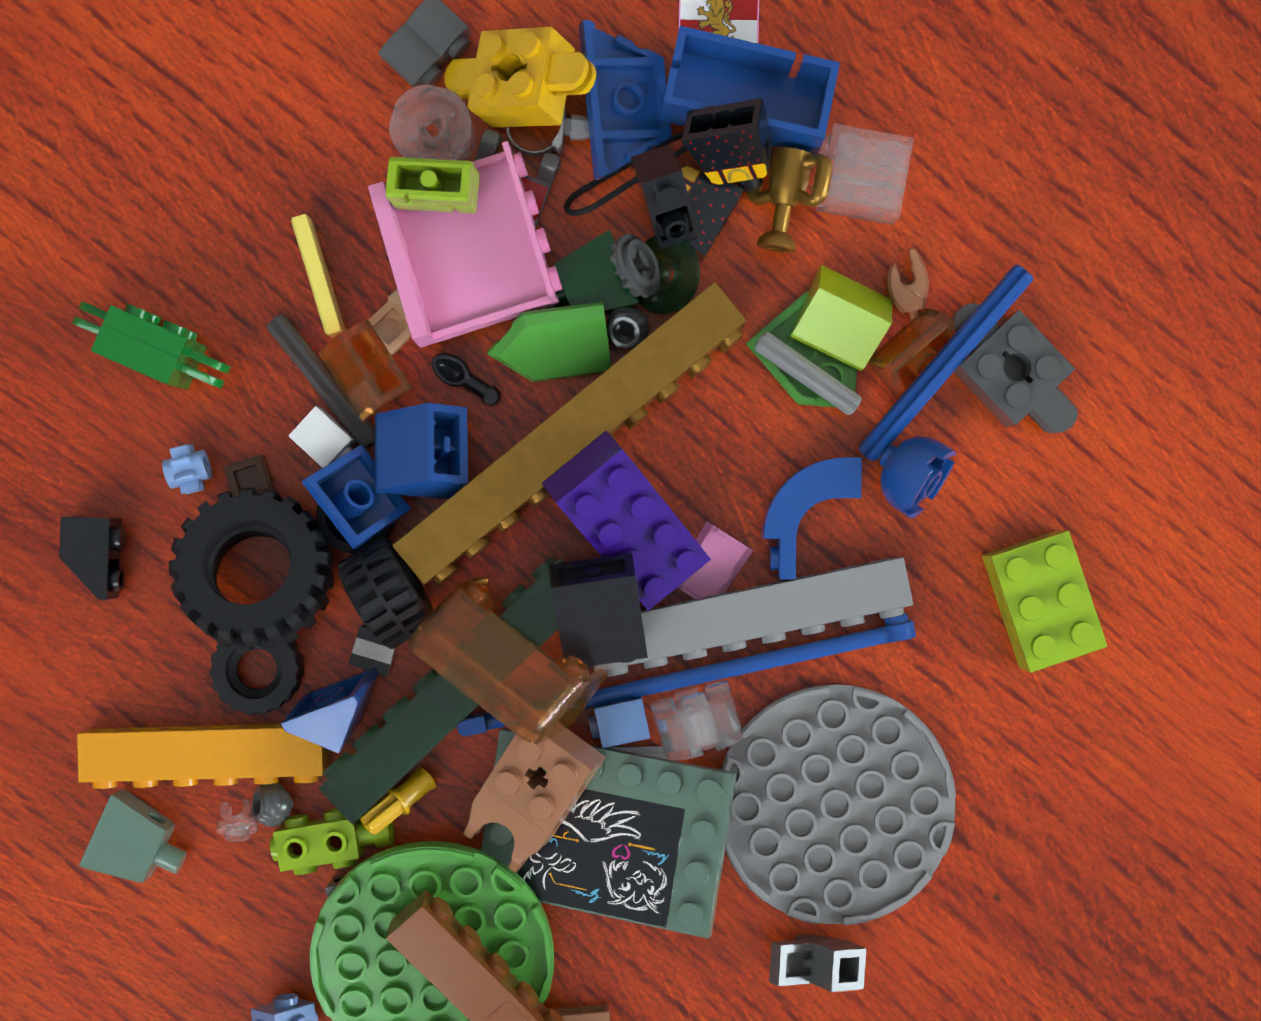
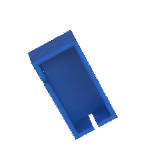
M680 26L659 121L685 126L688 111L762 98L773 147H790L805 150L811 154H818L826 135L840 62L804 54L796 78L788 76L794 63L796 52Z

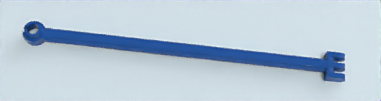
M904 613L903 615L884 618L885 625L881 627L488 713L481 712L467 715L462 718L457 726V730L462 736H470L495 728L523 723L540 709L549 716H555L879 644L903 641L916 637L914 622L909 620L907 613Z

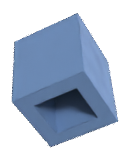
M642 696L594 707L595 715L588 716L593 740L601 739L602 749L650 738Z

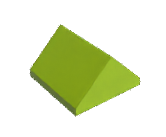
M821 265L818 268L790 337L862 371L892 324V301L890 298Z

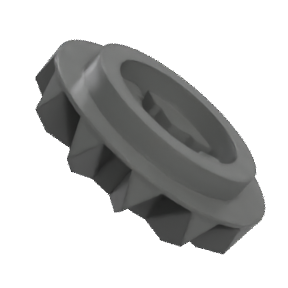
M626 234L618 238L612 244V252L614 254L610 257V260L616 266L614 274L618 275L622 280V287L629 288L630 293L634 297L642 296L645 299L655 294L660 286V270L654 253L647 244L635 235Z

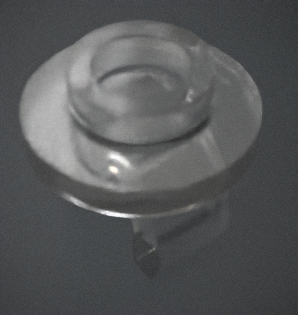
M244 799L243 811L237 816L231 815L232 807L228 802H222L220 813L224 820L217 823V833L224 835L227 841L240 842L248 840L251 834L257 832L258 822L253 819L251 802L248 799Z

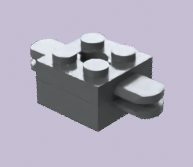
M967 304L955 311L949 324L953 335L976 310L979 304ZM1020 310L1009 314L1000 324L996 323L954 371L955 375L1004 427L1018 424L1027 414L1044 432L1049 434L1064 432L1070 429L1076 422L1078 415L1076 406L1058 388V385L1075 368Z

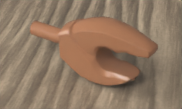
M912 247L908 249L911 262L910 270L913 273L912 281L908 284H902L897 266L893 262L888 270L887 289L890 299L900 313H909L913 337L916 339L924 337L918 310L924 309L926 306L929 278L920 254Z

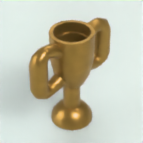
M774 148L770 162L769 190L761 193L762 182V185L755 191L746 192L747 198L754 204L773 203L776 205L772 229L763 233L758 238L756 244L758 247L783 253L796 252V243L793 237L787 234L791 208H795L798 203L809 207H816L825 201L829 193L833 171L830 158L824 154H811L796 148ZM817 166L813 190L811 194H808L805 190L809 182L810 171L813 167Z

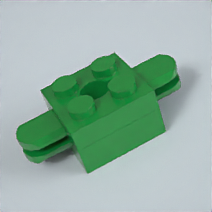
M84 301L80 302L79 309L104 320L102 326L78 316H74L71 322L76 326L97 334L91 348L92 352L174 387L188 390L194 377L222 389L225 381L197 368L201 362L228 374L232 366L205 355L204 352L207 346L196 342L197 333L167 320H164L163 325L160 326L161 317L128 303L124 310L110 305L107 312Z

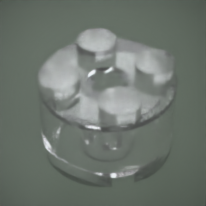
M424 84L409 89L397 100L393 108L389 132L391 140L401 157L467 161L475 148V128L466 104L455 92L442 87ZM434 124L438 129L439 134L432 137L428 134L427 127Z
M728 681L710 684L702 692L698 691L697 686L687 687L674 692L676 700L671 697L650 704L663 750L670 761L704 755V750L716 746L718 751L743 739L741 723Z

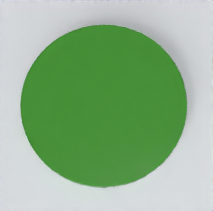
M422 841L407 843L381 851L362 861L338 882L327 897L317 918L311 939L309 956L312 984L322 1010L332 1021H470L386 939L390 921L424 890H427L434 898L440 897L445 900L452 909L453 916L463 926L469 925L479 935L482 945L491 954H499L508 964L510 973L520 982L526 981L537 993L538 1000L544 1004L547 1000L553 978L554 943L549 920L541 902L525 880L509 869V866L499 859L469 846L441 841Z

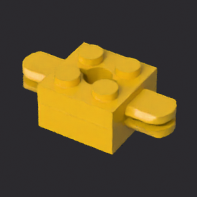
M552 27L481 31L477 57L452 60L444 74L446 87L460 99H468L467 108L492 128L561 125L566 96L587 94L594 86L596 80L594 65L582 53L575 52V48Z

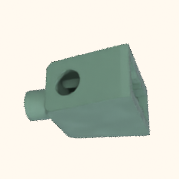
M121 789L110 795L79 866L135 882H145L154 874L157 866L177 874L186 859L187 852L168 844L175 828L173 821L130 792Z

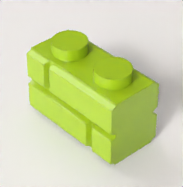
M390 157L386 198L395 209L453 212L456 209L459 213L476 214L480 174L472 161Z

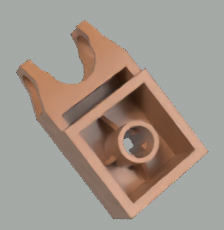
M540 709L522 723L473 800L469 823L463 834L471 840L475 834L480 832L485 824L493 822L506 826L514 838V850L508 868L516 873L530 856L538 852L552 839L604 762L606 756Z

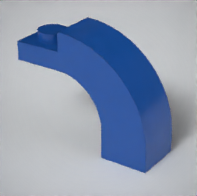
M862 457L833 458L810 464L792 474L776 490L766 508L761 526V538L776 539V546H770L769 569L770 571H776V578L796 579L797 529L802 517L812 506L832 498H861Z

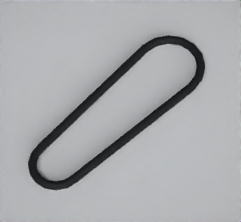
M683 132L673 135L667 141L663 142L662 144L656 146L653 149L671 144L672 142L678 139H682ZM682 146L674 152L676 158L685 153L687 149ZM632 161L604 178L593 180L572 193L565 201V213L571 216L589 213L638 183L636 177H634L595 203L581 209H570L571 203L578 196L632 166Z

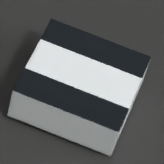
M361 625L348 664L365 670L376 667L379 674L387 676L389 675L397 647L394 649L387 648L373 636L366 626Z

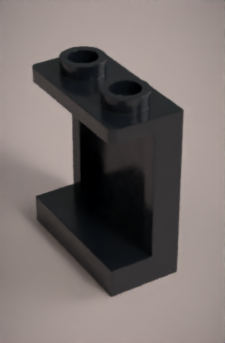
M632 553L549 565L551 593L566 670L576 668L588 669L596 665L616 662L628 663L636 659L648 658Z

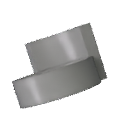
M566 107L564 108L559 133L552 141V145L544 150L532 152L522 149L514 143L510 136V129L507 127V135L513 147L523 155L531 157L544 156L553 150L560 157L564 151V136L570 137L571 141H584L590 138L588 118L572 114L571 118H566Z

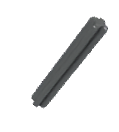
M281 314L272 319L267 325L268 331L359 445H362L364 448L375 443V427L288 318Z

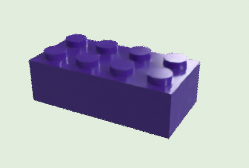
M604 431L542 482V485L556 504L602 557L632 553L639 601L648 611L711 560L607 431Z

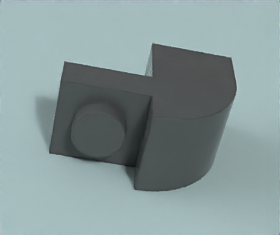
M795 935V940L772 941L769 982L776 986L812 983L830 992L864 989L867 948L846 940L818 935Z

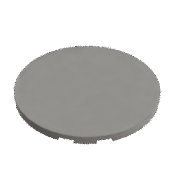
M821 684L792 691L777 698L758 711L742 727L732 741L720 768L721 770L737 772L725 852L730 863L748 888L761 900L766 901L771 906L786 913V915L814 924L852 925L877 919L895 911L916 896L932 879V874L939 866L943 856L946 855L952 840L955 827L956 790L951 768L942 747L933 733L913 712L896 700L868 688L846 684Z

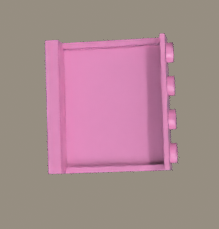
M508 141L502 143L504 152L473 161L475 168L480 174L476 214L459 213L456 209L453 212L395 209L386 198V184L383 181L368 186L412 340L420 348L516 318L521 312L541 310L559 304L556 291L562 290L561 281L556 267L548 268L544 253L551 251L544 228L536 229L533 215L539 214L537 202L532 190L525 192L521 179L528 176L521 152L514 154Z

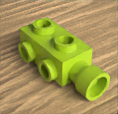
M347 807L324 811V818L309 821L308 814L293 815L286 818L284 821L285 825L279 826L273 832L274 837L270 839V852L273 860L278 861L280 872L293 870L294 875L309 874L317 871V866L332 863L334 869L346 868L357 864L356 859H359L365 853L364 846L375 844L377 848L394 845V824L392 821L379 833L372 835L360 822L359 813L348 814ZM331 836H338L342 840L341 848L331 846ZM293 842L301 845L302 854L295 855L293 853Z

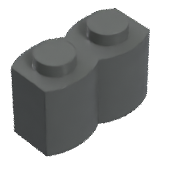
M424 0L412 13L407 22L387 40L378 54L388 66L418 93L423 87L430 89L439 81L443 75L441 67L451 57L458 59L464 54L471 43L468 38L472 33L469 26L441 0Z

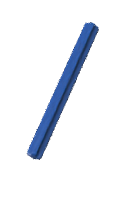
M1016 264L1008 271L859 444L858 449L867 459L872 461L878 460L1033 281V276L1026 269Z

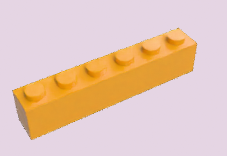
M281 723L90 728L77 733L78 783L92 782V788L94 789L117 787V781H133V787L135 788L157 786L158 780H173V786L177 787L197 785L198 779H213V785L219 786L237 784L238 778H254V784L277 783L278 777H294V783L318 782V776H323L330 770L329 749L284 731Z

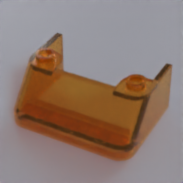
M484 576L460 582L417 627L408 641L411 651L516 735L530 743L541 744L572 725L606 678L608 672L600 669L590 675L588 673V666L576 657L568 656L567 659L562 657L551 658L491 611L494 607V602L490 598L492 593L485 587L489 580Z

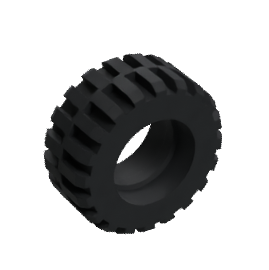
M254 487L241 488V495L235 497L230 491L218 494V503L210 506L205 501L198 506L197 510L201 514L194 521L187 517L181 525V529L185 532L183 539L174 538L171 551L176 555V560L169 561L168 574L174 579V582L170 585L173 595L180 602L181 610L207 636H211L218 643L227 647L232 644L240 650L253 651L254 646H261L264 650L277 648L276 642L283 639L289 644L299 638L296 633L299 629L305 626L309 630L317 622L314 615L318 609L325 611L330 601L326 594L328 590L334 587L335 576L331 569L335 565L333 554L314 517L308 510L304 511L299 502L288 496L283 499L278 491L267 488L263 491V494H258ZM263 536L279 540L288 550L291 559L289 573L282 586L273 595L257 603L236 604L226 599L217 586V572L225 554L234 545L248 538Z

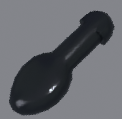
M440 353L432 358L433 370L437 377L445 384L453 387L463 386L483 399L482 402L489 406H494L500 402V390L472 374L468 364L459 356Z

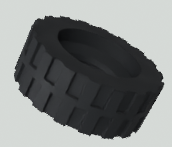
M285 639L277 641V648L264 650L261 646H254V649H261L272 655L277 665L275 679L269 686L261 689L248 687L241 681L238 675L239 660L248 651L240 650L232 644L227 647L218 643L216 646L217 650L212 654L210 660L212 667L209 669L210 677L213 680L212 687L214 692L217 691L220 696L219 699L224 704L230 705L231 709L236 712L243 711L248 715H254L255 713H260L261 715L281 707L298 691L301 685V677L304 676V669H302L304 659L303 655L299 653V646L296 641H292L289 644Z

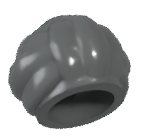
M631 307L612 310L606 326L608 340L614 343L616 347L632 350L647 338L649 332L647 315L642 314L639 309Z
M279 783L261 784L255 789L252 797L251 808L253 818L260 824L268 827L282 824L290 816L294 805L290 792L286 791L285 787Z

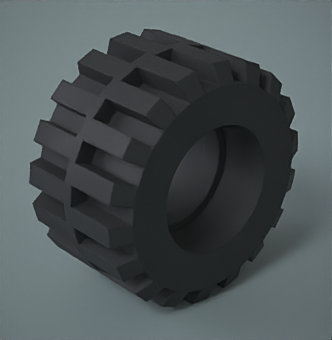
M381 536L340 561L338 567L342 585L366 627L381 644L389 649H394L434 625L435 616L432 604L416 574L392 546L394 544Z

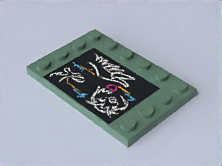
M500 729L494 767L514 738L517 730ZM591 745L606 756L604 762L552 839L538 852L530 856L516 873L525 880L541 903L709 939L712 936L737 772L611 748L602 749L600 746ZM490 822L485 824L481 851L509 866L514 850L512 833L506 826L500 823Z

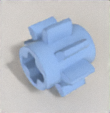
M193 444L170 448L172 458L162 461L163 473L168 486L171 489L180 487L181 494L186 495L205 490L203 481L212 478V469L206 452L203 449L195 451Z

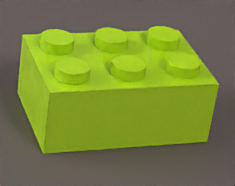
M1055 530L981 555L1020 669L1032 673L1108 647L1069 530Z

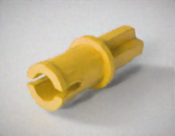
M418 768L414 774L395 789L392 787L387 789L388 795L361 815L362 825L372 835L379 833L402 813L405 815L409 814L410 807L429 791L436 788L435 781L424 768Z

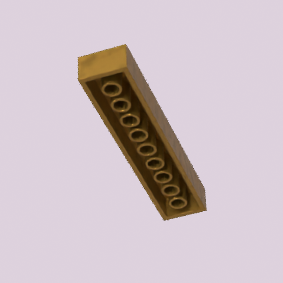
M714 282L392 546L423 584L435 581L437 584L443 583L461 568L457 563L459 559L464 555H467L469 558L475 557L492 543L488 538L497 528L501 532H505L522 519L523 516L519 510L530 502L533 506H537L550 496L542 482L604 431H607L617 441L613 434L623 425H626L630 430L648 415L645 407L656 399L661 405L679 390L678 380L686 374L693 379L709 366L712 361L709 357L711 353L718 348L722 353H725L735 345L744 335L741 329L747 320L716 282Z

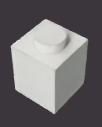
M317 406L289 434V437L322 468L352 451V447L357 442L330 414Z

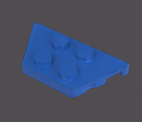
M583 20L579 24L581 53L596 69L594 86L585 95L594 180H600L631 162L632 156L650 151L672 137L670 123L659 121L667 86L663 56L647 48L640 49L632 41L620 35L613 37L595 28L596 23L590 20Z

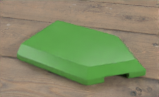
M806 291L751 338L746 345L798 405L835 407L754 349L762 334L769 332L855 392L857 369L790 337L808 292Z
M603 302L521 312L512 322V327L501 340H497L490 347L487 355L531 382L602 374L611 367Z

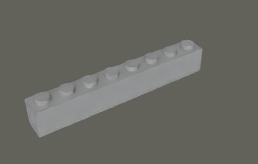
M896 556L796 577V579H787L725 592L697 600L692 599L654 607L649 611L647 609L641 610L648 658L636 659L628 663L616 662L596 665L594 670L595 672L604 671L605 677H611L629 672L628 665L643 662L644 669L668 664L667 657L683 654L684 660H692L707 656L706 649L722 646L723 652L746 648V640L760 637L763 644L786 639L785 632L801 629L802 635H810L825 631L824 624L840 621L841 627L864 623V615L879 613L881 619L903 615V607L914 605L904 557Z

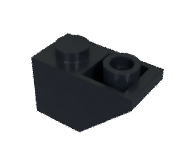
M670 144L632 156L631 161L659 248L663 249L698 237L682 169Z
M61 517L59 558L98 600L118 598L119 591L123 590L125 582V572L123 567H120V551H123L126 545V530L124 527H121V518Z

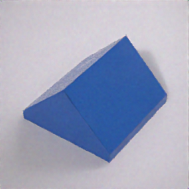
M362 445L310 475L302 482L353 549L365 546L411 510L401 495L375 493V461Z
M376 667L304 694L281 723L284 731L339 754L362 720L379 675Z

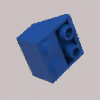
M425 403L381 412L375 415V493L450 499L468 484L467 407Z

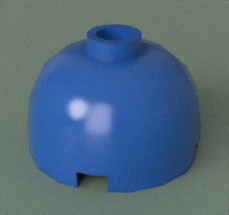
M923 436L908 438L898 447L890 445L879 462V465L884 467L880 476L881 491L887 502L908 518L913 519L924 510L918 504L927 497L933 500L945 483L954 465V461L949 459V457L955 456L956 451L935 439Z

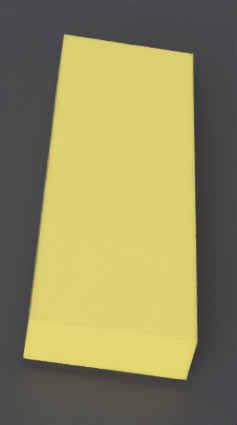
M306 214L292 217L291 223L325 334L334 339L345 336L347 331L314 222Z

